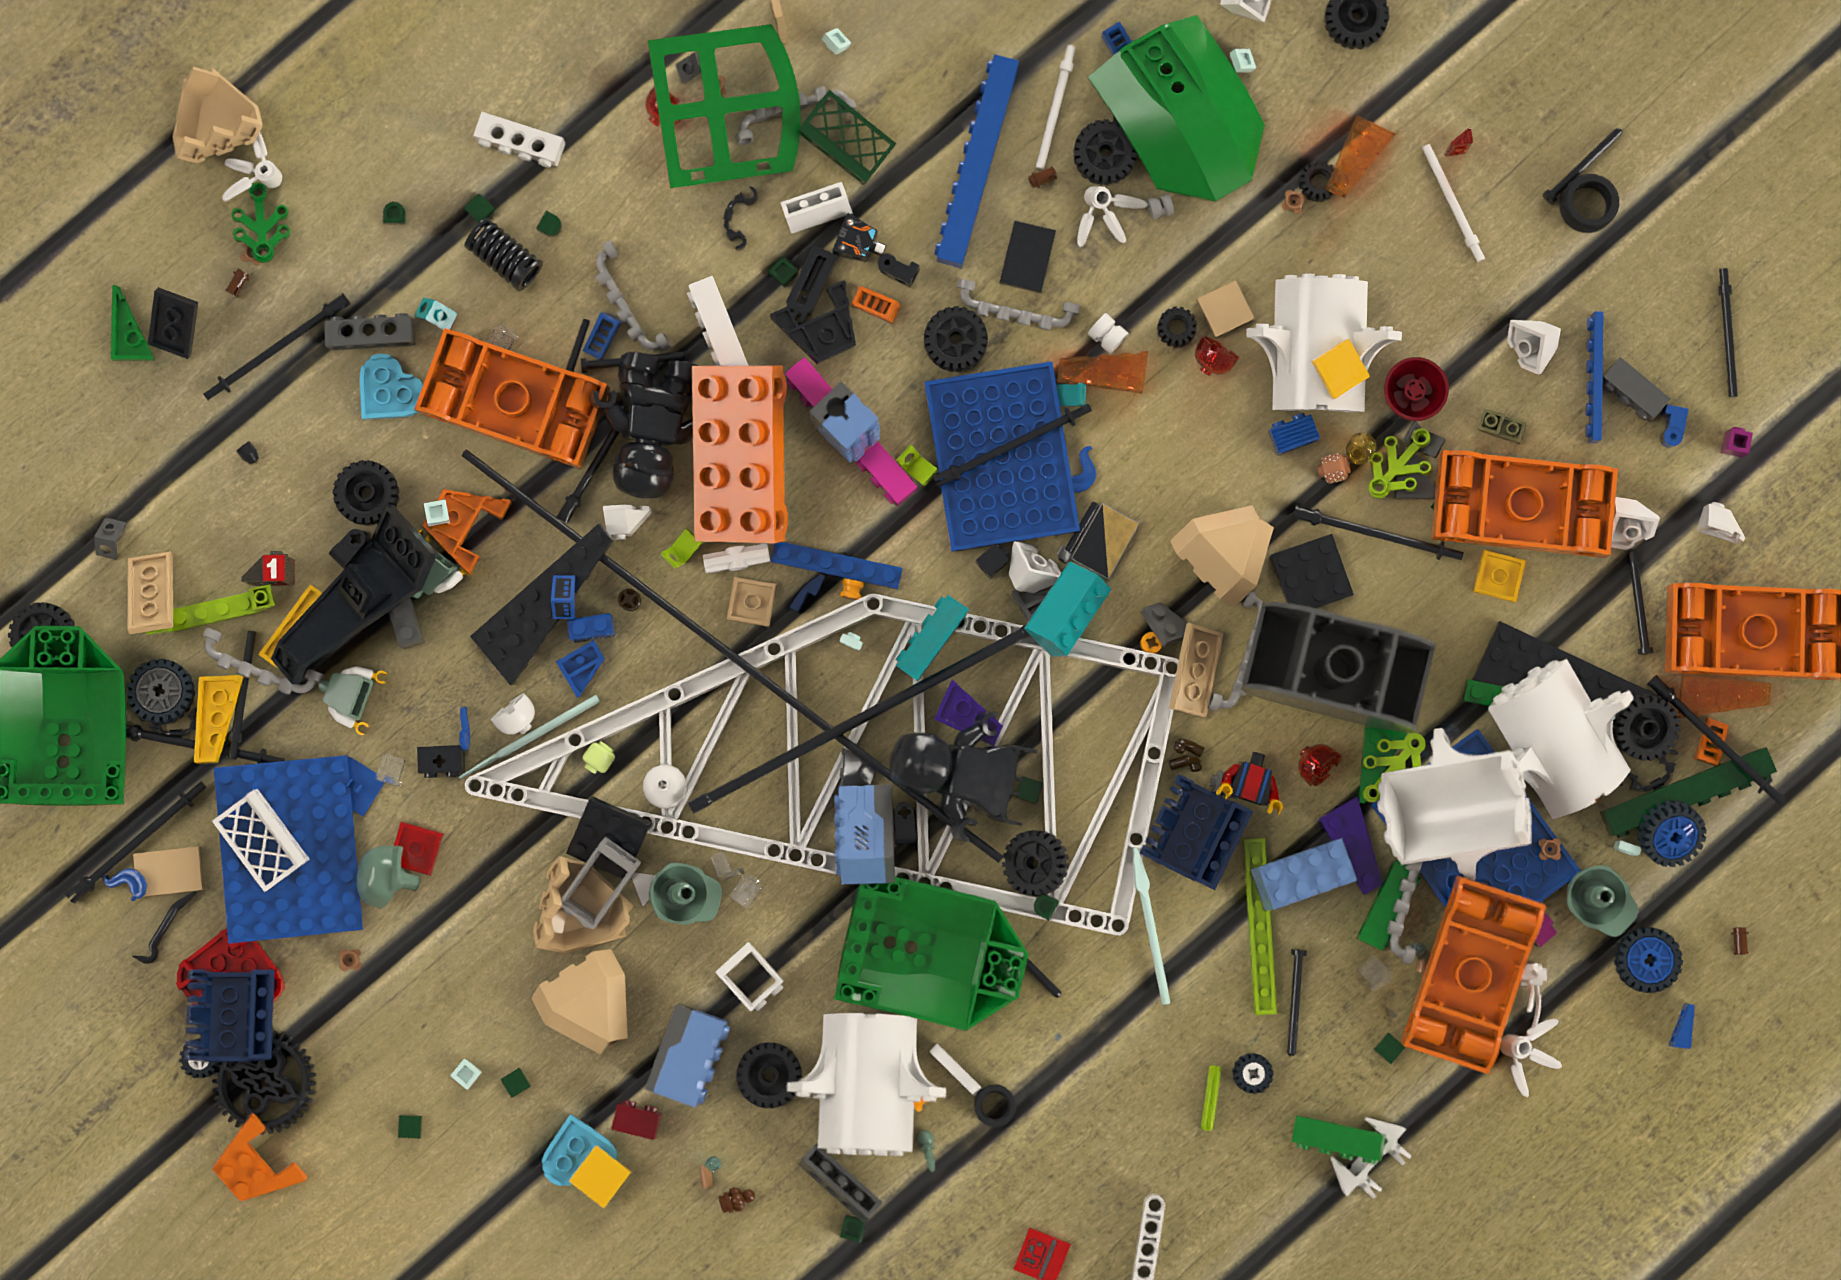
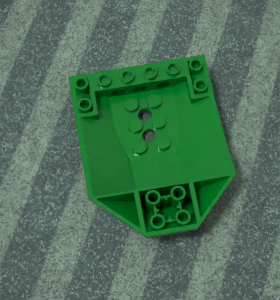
M1197 15L1157 27L1124 46L1088 76L1089 81L1135 149L1156 190L1216 202L1252 181L1265 124L1233 66ZM1163 67H1169L1172 69V72L1170 74H1163L1160 70ZM1179 83L1183 85L1184 90L1181 93H1175L1171 87Z
M35 626L0 658V804L37 806L124 805L126 699L123 670L80 626ZM63 734H68L71 738L67 746L59 744V737ZM63 756H67L70 760L66 768L59 766V760Z
M895 877L894 883L859 884L842 949L834 1000L967 1031L1019 998L1029 954L1001 908L994 900ZM887 936L895 938L896 942L892 948H886L883 944ZM908 941L916 942L917 950L914 953L906 952L905 944Z

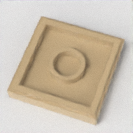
M1237 281L1197 298V302L1215 338L1255 319Z
M734 577L727 620L770 627L777 584Z

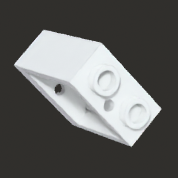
M750 942L745 944L716 971V974L750 1011L754 1009L759 1011L767 1003L765 999L770 994L775 996L784 988L781 985L784 980ZM750 953L776 980L753 1003L727 975Z

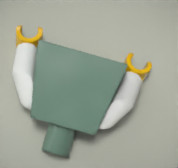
M423 530L418 531L421 536L424 534ZM429 534L425 538L428 543L431 541ZM438 553L422 590L412 597L418 599L423 592L428 595L434 592L442 593L453 588L463 579V575L469 574L461 566L459 571L456 570L458 566Z
M354 666L343 670L341 674L333 673L330 681L323 679L319 684V690L325 693L323 702L329 705L328 710L334 720L349 728H355L359 735H365L364 732L359 730V725L363 724L369 727V724L364 721L358 723L356 719L360 720L374 683L371 679H375L378 684L383 685L386 682L379 681L377 677L380 674L387 675L385 671L374 673L371 669Z

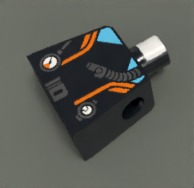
M847 213L832 252L838 257L867 262L870 253L878 256L883 255L886 244L876 241L878 231L875 228Z

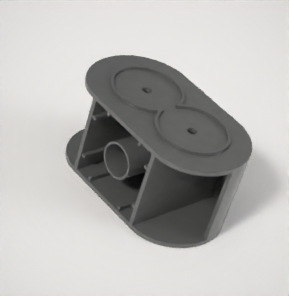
M1263 602L1241 690L1264 700L1365 726L1403 733H1415L1436 644L1423 637L1392 627L1364 622L1312 607L1281 602Z

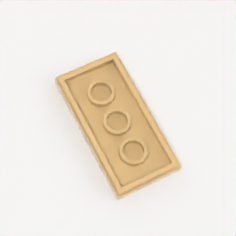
M770 0L777 34L782 43H786L788 39L780 0Z
M171 551L128 558L129 634L173 628V555Z
M1192 623L1186 624L1169 709L1206 718L1224 633Z

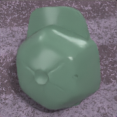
M378 846L369 850L361 859L356 875V886L360 898L366 904L381 909L390 902L396 890L399 891L403 888L415 892L419 888V875L405 873L401 869L402 846Z
M677 862L670 863L658 872L650 883V904L653 906L657 917L664 921L689 925L693 922L713 920L718 913L722 896L721 885L717 880L705 875L698 867Z
M1606 865L1589 867L1577 872L1568 885L1566 905L1574 916L1589 928H1596L1606 935L1615 937L1621 935L1637 918L1638 906L1630 895L1629 886L1612 868Z

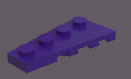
M1355 797L1319 818V821L1331 841L1342 838L1357 879L1355 882L1362 894L1365 895L1382 885L1383 882L1358 797Z

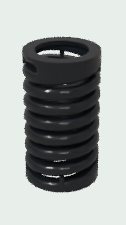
M489 217L483 219L475 226L464 244L468 251L473 252L476 257H479L482 262L486 263L489 268H492L495 273H498L501 278H504L507 283H511L518 292L524 290L535 279L543 266L542 260H537L534 254H529L530 252L527 248L523 249L521 243H517L516 239L511 238L509 233H504V229L499 228L498 224L493 223ZM485 226L483 231L479 234L478 238L475 239L479 230Z

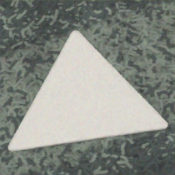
M634 873L631 878L642 906H644L649 900V887L655 875Z

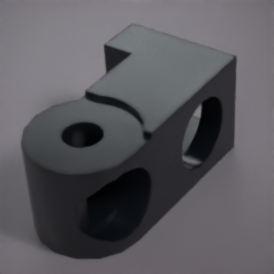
M889 253L881 255L878 259V267L883 275L911 288L920 271L919 264L912 261L907 266L897 261Z

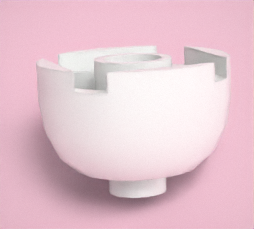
M522 693L511 700L508 706L501 708L491 718V721L502 733L514 735L520 732L524 734L532 727L530 723L535 715L534 705L528 696Z
M671 765L653 767L643 780V792L646 799L652 805L659 808H670L678 805L687 792L685 776L678 768Z

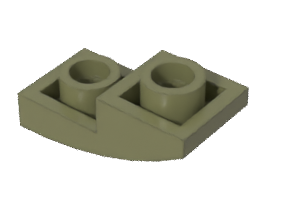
M1484 409L1478 430L1510 442L1521 444L1527 422Z

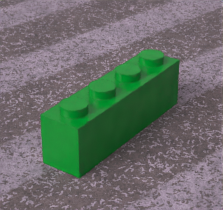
M1393 860L1356 937L1357 940L1379 951H1383L1384 947L1388 948L1390 945L1391 936L1387 933V928L1390 920H1396L1397 913L1393 912L1396 899H1402L1403 891L1399 890L1402 878H1408L1410 871L1405 869L1406 864L1401 865L1399 860ZM1420 872L1417 876L1415 889L1418 887L1421 881V877H1419Z
M1298 1115L1295 1119L1291 1142L1297 1143V1148L1309 1150L1310 1146L1319 1148V1153L1331 1155L1332 1151L1340 1153L1341 1158L1353 1160L1354 1156L1361 1157L1362 1162L1375 1165L1376 1161H1382L1387 1134Z

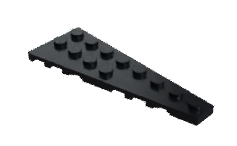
M597 524L470 636L509 685L516 683L519 675L528 666L529 661L537 653L544 639L559 621V619H553L551 593L553 575H575L576 596L585 580L591 575L590 573L614 542V539L601 524Z
M1501 621L1498 622L1472 678L1474 681L1499 686H1506L1510 683L1516 685L1528 676V672L1535 667H1540L1541 669L1554 660L1560 662L1567 659L1591 702L1599 698L1602 700L1607 699L1616 692L1624 693L1630 691L1632 696L1647 694L1659 697V695Z

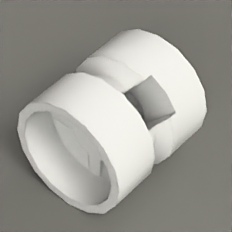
M1107 313L1088 332V335L1096 342H1102L1101 347L1109 354L1129 334L1120 325L1115 326V320Z

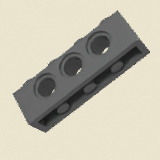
M406 313L395 314V317L378 314L374 315V318L366 319L365 316H353L352 319L344 320L343 317H332L330 321H324L325 346L329 350L415 346V320ZM395 325V333L388 335V327ZM368 327H375L372 335H365ZM353 328V334L349 337H344L345 330Z
M817 1143L798 1163L805 1172L863 1223L883 1203L824 1149L818 1148Z

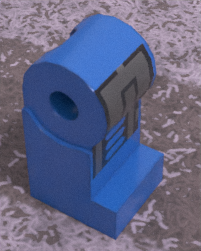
M1667 404L1662 409L1661 416L1667 417L1665 430L1660 435V442L1664 447L1672 448L1682 442L1688 408Z

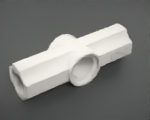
M767 543L748 547L735 546L727 548L725 551L703 555L706 574L724 570L737 571L746 569L751 565L770 562V555Z

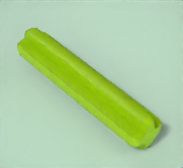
M1217 1065L1209 1066L1201 1129L1205 1131H1212L1221 1076V1067Z

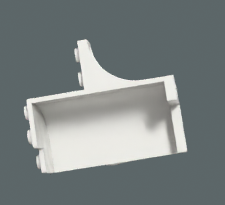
M1302 274V277L1284 275V279L1276 280L1274 325L1256 324V328H1247L1246 337L1257 341L1269 358L1273 374L1272 410L1364 412L1365 380L1338 398L1332 399L1311 361L1342 341L1350 339L1368 371L1373 358L1383 347L1392 342L1402 340V332L1393 331V327L1382 326L1380 331L1367 327V281H1360L1358 276L1346 277L1344 274H1334L1332 278H1328V276H1315V274Z
M1567 659L1560 662L1554 660L1541 669L1540 667L1531 669L1528 672V676L1521 680L1519 684L1514 685L1510 683L1501 689V694L1493 698L1494 702L1488 708L1511 747L1512 754L1524 780L1537 792L1552 819L1577 812L1596 802L1595 799L1601 795L1607 796L1616 789L1631 771L1615 743L1612 726L1615 714L1625 709L1633 700V696L1630 691L1624 693L1616 692L1607 699L1602 700L1599 698L1591 702Z
M1443 728L1434 729V739H1431L1433 756L1430 757L1431 765L1382 773L1381 783L1378 785L1380 800H1378L1377 805L1379 812L1383 813L1387 824V831L1384 832L1385 842L1391 846L1394 857L1398 858L1401 865L1451 857L1452 861L1457 863L1460 874H1463L1466 878L1476 880V863L1484 855L1503 848L1531 844V813L1529 799H1526L1524 791L1526 785L1511 751L1481 756L1464 755L1450 747V740Z
M823 1014L822 1048L817 1064L805 1078L797 1082H788L787 1092H796V1097H810V1094H813V1098H820L818 1148L827 1149V1153L840 1154V1150H842V1153L845 1155H856V1151L860 1155H871L872 1151H874L875 1156H887L888 1152H890V1156H903V1152H912L914 1102H921V1098H923V1101L936 1102V1097H946V1088H940L930 1083L919 1067L916 1054L917 1018L888 1014Z

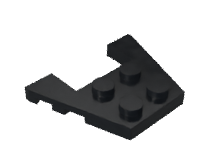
M844 280L826 289L835 309L799 326L788 306L771 313L769 316L817 365L856 346L852 318L849 311V300L846 294V282Z

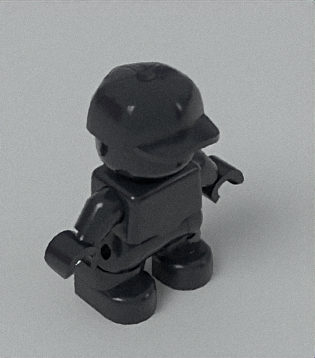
M627 352L621 355L618 372L619 388L624 410L618 404H614L616 401L615 390L607 393L608 401L606 403L599 400V392L596 390L591 391L589 400L594 408L606 410L604 414L611 427L620 432L624 439L635 441L624 444L619 454L615 457L616 464L613 465V480L616 488L636 498H658L669 490L674 477L673 457L664 447L673 444H687L693 438V416L692 420L689 419L683 423L682 418L692 397V366L699 365L683 361H669L666 364L665 381L663 383L654 381V375L657 372L659 362L657 356L641 352Z
M996 712L979 713L974 720V725L958 732L954 743L949 745L945 741L938 739L935 734L914 732L901 735L890 755V777L897 786L920 795L933 792L942 795V809L953 822L951 826L952 836L959 841L970 842V837L964 834L966 824L970 826L979 824L976 820L965 817L966 811L962 802H965L969 807L988 816L992 820L1011 825H1022L1021 822L1007 818L1008 803L1013 796H1020L1021 794L1020 792L1012 791L1014 780L1020 782L1024 780L1016 775V766L1022 753L1037 754L1038 750L1009 744L981 748L974 747L983 739V735H998L996 730H988L987 728L988 719L996 718L998 715Z

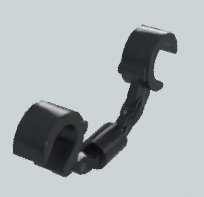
M752 186L749 187L754 193L753 198L746 199L743 193L740 192L728 204L723 216L724 228L727 230L726 235L729 240L733 241L737 237L743 239L742 244L735 247L736 251L743 250L746 247L747 240L740 230L734 232L729 229L728 221L732 219V208L735 203L744 202L746 206H749V204L756 202L758 195L756 189Z
M197 707L192 709L188 715V718L191 720L189 729L184 731L182 729H175L167 732L162 731L160 724L155 723L149 728L156 733L182 738V736L190 734L192 730H196L195 714L197 713Z
M1669 749V753H1672L1674 755L1679 754L1676 750ZM1663 753L1659 763L1665 765L1666 774L1662 779L1659 777L1651 781L1650 785L1642 787L1637 782L1638 776L1629 773L1627 777H1630L1632 780L1630 790L1649 791L1664 785L1663 782L1669 779L1670 773L1674 771V765L1676 764L1669 763L1666 760V754Z

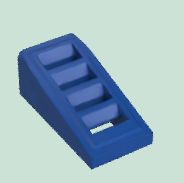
M1120 22L1104 30L1101 34V38L1113 56L1124 46L1132 42ZM1117 32L1119 33V35L1114 37L1113 39L1110 38V36H1112L1113 34ZM1120 40L1124 41L1122 44L1115 47V43L1119 42Z
M600 312L582 351L599 360H603L622 321L606 312ZM604 320L613 324V327L611 328L603 324ZM602 328L608 331L609 335L607 336L599 332V329ZM598 336L606 340L605 344L596 340L595 337ZM593 343L602 348L601 352L590 347Z
M1684 1003L1669 1046L1691 1048L1694 1004Z

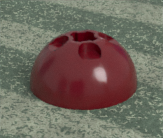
M1422 357L1403 359L1396 363L1386 376L1384 383L1385 400L1390 409L1403 419L1409 421L1427 420L1438 414L1448 399L1449 384L1443 370L1429 359Z

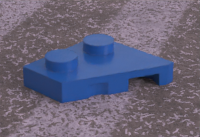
M592 640L556 661L577 698L582 694L605 657L595 640Z

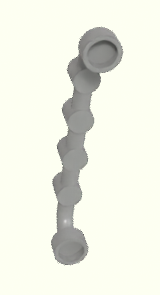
M816 88L813 91L814 95L807 98L805 93H799L800 110H804L810 105L818 104L828 92L826 88ZM830 90L856 110L854 100L849 99L844 92ZM776 106L766 110L765 108L752 110L753 114L745 116L739 123V132L735 135L737 144L746 145L754 140L752 131L747 130V126L750 123H760L773 116H782V108Z
M609 240L603 244L604 249L596 258V266L599 271L596 278L602 287L607 285L610 292L606 295L612 305L617 303L620 308L617 314L622 323L628 322L631 329L627 332L633 342L638 340L640 345L647 350L662 348L665 351L669 349L671 345L663 332L655 336L657 341L650 342L647 340L634 314L624 300L622 293L616 286L613 277L604 264L605 259L608 256L613 259L619 255L615 246Z
M959 279L957 288L961 289L962 302L967 307L976 309L977 315L988 317L989 312L997 314L996 319L1009 321V318L1013 317L1018 319V324L1030 326L1031 322L1039 323L1038 328L1051 331L1052 326L1064 327L1072 321L1074 314L1079 315L1081 307L1074 303L1064 302L1062 311L1066 312L1063 318L1057 319L1047 315H1039L1029 311L973 300L969 296V291H974L975 282Z
M1251 591L1242 600V606L1251 609L1252 605L1256 606L1258 614L1253 623L1252 633L1239 666L1237 679L1233 684L1231 697L1228 700H1222V695L1214 692L1209 702L1208 709L1217 712L1219 708H1231L1238 702L1240 695H1246L1241 688L1263 603L1262 600L1256 597V592Z
M206 628L203 633V637L206 638L205 651L208 656L217 660L216 665L218 667L229 670V667L232 666L238 669V675L249 678L250 674L259 677L258 683L268 687L271 683L279 686L278 691L290 695L291 691L301 694L307 693L314 688L316 683L320 684L324 678L323 674L308 669L305 678L308 679L306 684H291L287 678H282L272 672L257 668L250 663L216 651L213 646L214 642L219 643L222 634L210 628Z
M1422 862L1406 864L1405 869L1410 870L1407 879L1402 878L1399 890L1403 891V896L1401 900L1396 899L1393 912L1397 913L1395 921L1390 920L1387 928V933L1391 934L1390 947L1392 952L1402 958L1401 963L1407 965L1412 964L1416 949L1406 946L1404 950L1401 949L1399 939L1403 932L1404 921L1410 908V900L1416 887V880Z

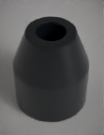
M250 441L236 450L242 460L250 465L259 459L257 449Z

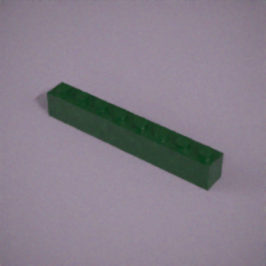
M1767 747L1740 756L1765 780L1772 778L1771 774L1777 772ZM1730 760L1600 811V815L1609 836L1616 835L1618 839L1629 835V830L1637 827V830H1641L1639 823L1640 821L1645 822L1642 817L1645 814L1648 816L1651 814L1648 811L1650 808L1656 810V804L1658 803L1664 806V801L1669 800L1672 803L1673 800L1685 802L1689 806L1696 803L1698 806L1710 803V798L1718 795V798L1730 795V790L1738 787L1740 791L1751 787L1750 782L1753 780Z

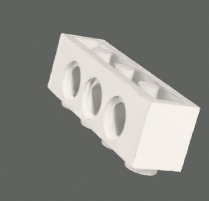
M481 112L473 135L478 145L490 148V146L498 148L499 152L510 155L512 152L518 154V157L523 160L530 161L534 159L539 161L540 165L548 168L551 165L558 167L565 146V141L562 137ZM496 132H504L500 139L494 138ZM519 137L524 138V142L521 145H514L515 139ZM536 145H544V149L542 151H534Z

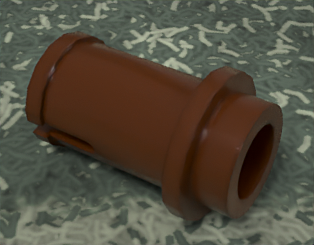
M1051 166L1038 173L1032 172L1028 178L1032 188H1040V185L1057 180V175H1054L1056 171Z
M239 268L236 272L233 271L234 276L225 291L238 297L244 283L249 281V274Z
M1735 927L1733 932H1731L1734 940V955L1748 954L1747 934L1749 932L1746 931V927Z

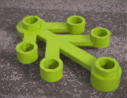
M1420 428L1413 433V443L1398 460L1396 448L1398 447L1397 439L1394 436H1389L1385 439L1384 444L1388 453L1389 470L1384 476L1382 474L1383 455L1379 452L1371 455L1370 460L1373 465L1374 479L1369 483L1368 489L1374 498H1384L1390 491L1405 489L1408 492H1414L1417 489L1418 485L1414 478L1409 477L1405 481L1391 482L1395 476L1415 473L1427 476L1431 473L1432 468L1427 461L1406 465L1421 447L1429 445L1431 437L1426 429ZM1420 437L1426 438L1424 442L1418 441ZM1389 441H1395L1393 446L1387 445ZM1375 457L1381 458L1379 462L1373 461ZM1422 466L1429 467L1427 471L1421 470ZM1409 482L1415 483L1411 488L1407 487V484ZM1378 486L1384 487L1382 491H1376V488Z
M1410 733L1404 740L1389 741L1382 739L1377 743L1378 751L1385 753L1390 749L1404 750L1398 756L1375 758L1374 756H1367L1363 760V766L1366 769H1373L1377 766H1389L1384 773L1406 769L1405 761L1411 755L1412 767H1420V753L1425 748V739L1418 733ZM1412 740L1418 741L1417 748L1411 745ZM1381 742L1387 743L1388 747L1386 750L1381 749ZM1368 758L1373 760V766L1366 764ZM1381 777L1374 785L1364 788L1363 798L1367 802L1373 803L1380 799L1378 785L1381 783ZM1371 789L1376 791V797L1369 795Z

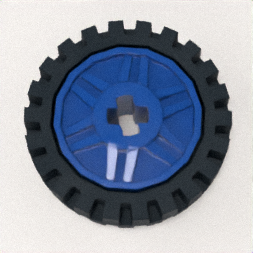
M1668 800L1664 801V806L1661 803L1656 804L1657 809L1650 808L1648 811L1651 814L1649 816L1645 814L1642 817L1645 822L1640 821L1639 823L1641 830H1638L1637 834L1640 847L1651 860L1664 867H1667V865L1675 867L1676 863L1679 866L1684 865V859L1690 862L1692 860L1690 856L1694 855L1696 857L1699 854L1696 849L1702 850L1703 844L1701 842L1706 841V836L1704 835L1707 834V830L1704 827L1705 822L1685 802L1673 800L1671 803Z
M1652 927L1638 928L1628 932L1618 942L1617 950L1614 952L1615 970L1619 974V978L1628 987L1643 993H1656L1672 986V983L1678 979V974H1681L1682 969L1680 968L1683 965V960H1681V956H1683L1682 951L1679 950V944L1667 932ZM1652 957V961L1649 963L1644 962V959Z

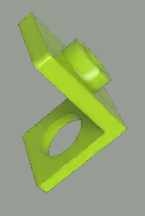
M911 444L896 460L906 473L923 486H926L932 479V476L936 475L939 471L924 459ZM912 453V458L905 463L906 456Z
M686 528L673 545L664 550L660 555L677 569L687 563L703 542L695 541L694 533ZM669 554L673 555L677 561H674Z

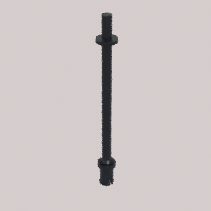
M342 293L330 303L323 304L321 312L225 379L218 376L219 383L203 393V395L209 401L224 389L230 393L231 388L229 386L326 318L336 317L338 312L351 305V303Z
M1089 404L1072 412L1065 408V415L960 466L952 464L949 466V469L933 475L932 478L934 481L943 478V480L935 483L938 489L954 480L957 482L962 477V474L1067 423L1075 426L1074 420L1091 412L1092 409Z
M613 428L611 429L574 493L565 497L566 502L556 516L558 519L568 524L577 507L580 508L582 505L580 503L581 496L620 432Z
M1296 505L1293 512V519L1310 522L1313 526L1322 523L1436 554L1437 560H1440L1442 555L1458 560L1463 558L1464 552L1444 547L1445 541H1441L1439 545L1325 516L1316 508L1311 510Z
M1655 675L1648 682L1647 685L1661 699L1670 702L1760 787L1757 791L1759 794L1764 790L1779 805L1785 800L1770 785L1773 779L1770 778L1766 781L1676 697L1673 687L1670 688L1658 675Z
M126 724V738H130L131 741L137 742L140 739H146L195 749V740L146 731L138 724L134 726ZM223 746L221 755L228 756L229 747ZM263 748L259 753L240 749L237 752V758L256 761L257 764L285 761V758L266 755V749Z
M201 781L186 794L180 791L181 799L89 877L82 876L79 879L80 882L65 893L66 897L70 898L76 893L70 900L75 904L87 892H92L95 889V883L182 808L186 805L193 807L194 803L192 800L204 791L207 786Z

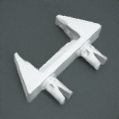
M1365 1117L1364 1120L1376 1130L1375 1132L1387 1134L1383 1155L1389 1153L1403 1166L1406 1162L1399 1153L1409 1159L1411 1154L1397 1143V1139L1406 1129L1402 1126ZM1333 1156L1330 1157L1342 1192L1348 1196L1357 1186H1360L1372 1199L1376 1195L1370 1189V1186L1381 1192L1382 1188L1368 1177V1172L1375 1165L1364 1163L1361 1157H1357L1351 1164V1167L1347 1169L1346 1165L1343 1166Z

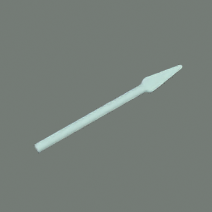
M594 695L502 748L493 756L459 776V778L462 779L486 765L511 754L600 702L597 695Z
M1134 847L1135 888L1140 892L1162 1005L1171 1002L1148 892L1150 882L1138 848Z

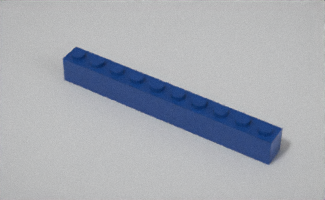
M994 54L993 61H988L986 73H989L988 79L982 82L980 93H983L982 100H977L974 113H977L976 121H971L969 133L972 134L970 142H965L963 149L966 157L964 162L960 161L957 174H960L958 182L954 181L951 192L955 196L953 202H948L946 214L949 217L947 223H942L940 235H943L942 242H937L934 255H937L938 263L960 269L963 267L1019 68L1018 60Z

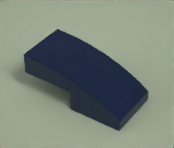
M820 574L811 580L796 596L790 609L799 613L808 594L816 598L826 579L825 576Z

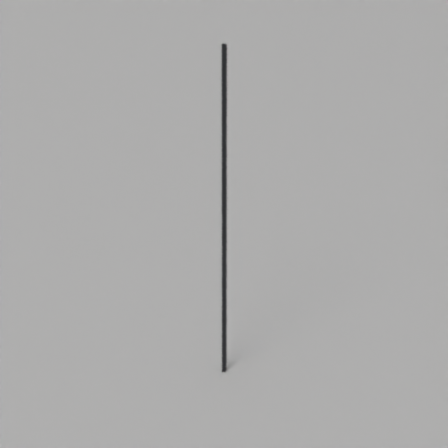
M466 449L461 456L575 543L582 538L581 535ZM606 554L602 557L600 562L823 731L833 727ZM845 735L835 738V740L895 784L891 780L890 770ZM899 787L947 825L952 826L953 822L944 810L924 795ZM964 827V834L970 837L971 843L999 863L1004 857L1002 854Z

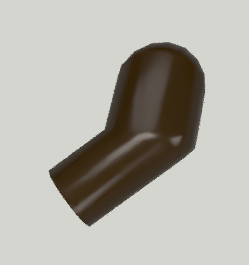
M1182 738L1177 739L1173 747L1174 751L1179 754H1183L1187 750L1198 757H1201L1205 747L1191 740Z
M1181 756L1169 760L1172 771L1186 766H1190L1191 772L1202 770L1201 760L1197 757Z

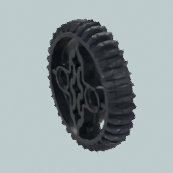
M278 1031L272 1032V1044L275 1045V1048H272L271 1056H275L277 1059L276 1067H271L268 1060L258 1061V1064L238 1062L234 1066H232V1062L216 1063V1066L221 1069L213 1072L214 1075H218V1079H213L212 1083H218V1087L213 1088L212 1091L219 1092V1096L214 1097V1100L222 1101L217 1107L218 1109L225 1107L226 1110L223 1111V1116L231 1115L228 1118V1122L237 1120L235 1123L236 1128L240 1127L242 1123L244 1125L250 1114L254 1113L256 1116L264 1114L272 1100L286 1104L296 1098L297 1102L284 1116L275 1120L261 1121L267 1128L268 1134L274 1133V1127L277 1132L282 1131V1125L286 1129L290 1128V1122L293 1124L298 1122L296 1116L299 1118L304 1116L301 1109L309 1110V1106L305 1102L312 1103L313 1099L308 1097V1095L316 1093L314 1089H310V1086L317 1085L316 1081H311V1077H315L316 1073H310L309 1069L314 1068L315 1065L307 1064V1061L311 1060V1056L303 1057L307 1050L305 1048L300 1051L298 1050L301 1046L300 1042L292 1045L293 1037L285 1041V1033H282L278 1038ZM282 1048L287 1050L296 1059L301 1069L303 1082L300 1093L296 1082L283 1075L286 1066V1056L281 1051ZM261 1069H263L264 1071H266V1072H263V1073L255 1072V1071L261 1070ZM246 1070L245 1074H247L249 1077L243 1078V1075L239 1071ZM228 1072L235 1085L246 1089L242 1104L247 1116L241 1114L229 1098L226 1083ZM266 1078V1082L269 1085L263 1086V1082L259 1079ZM286 1086V1090L289 1091V1093L283 1095L284 1091L281 1090V1088L279 1087ZM270 1091L275 1094L266 1095L264 1092ZM254 1097L260 1100L261 1104L258 1109L252 1106V1099Z

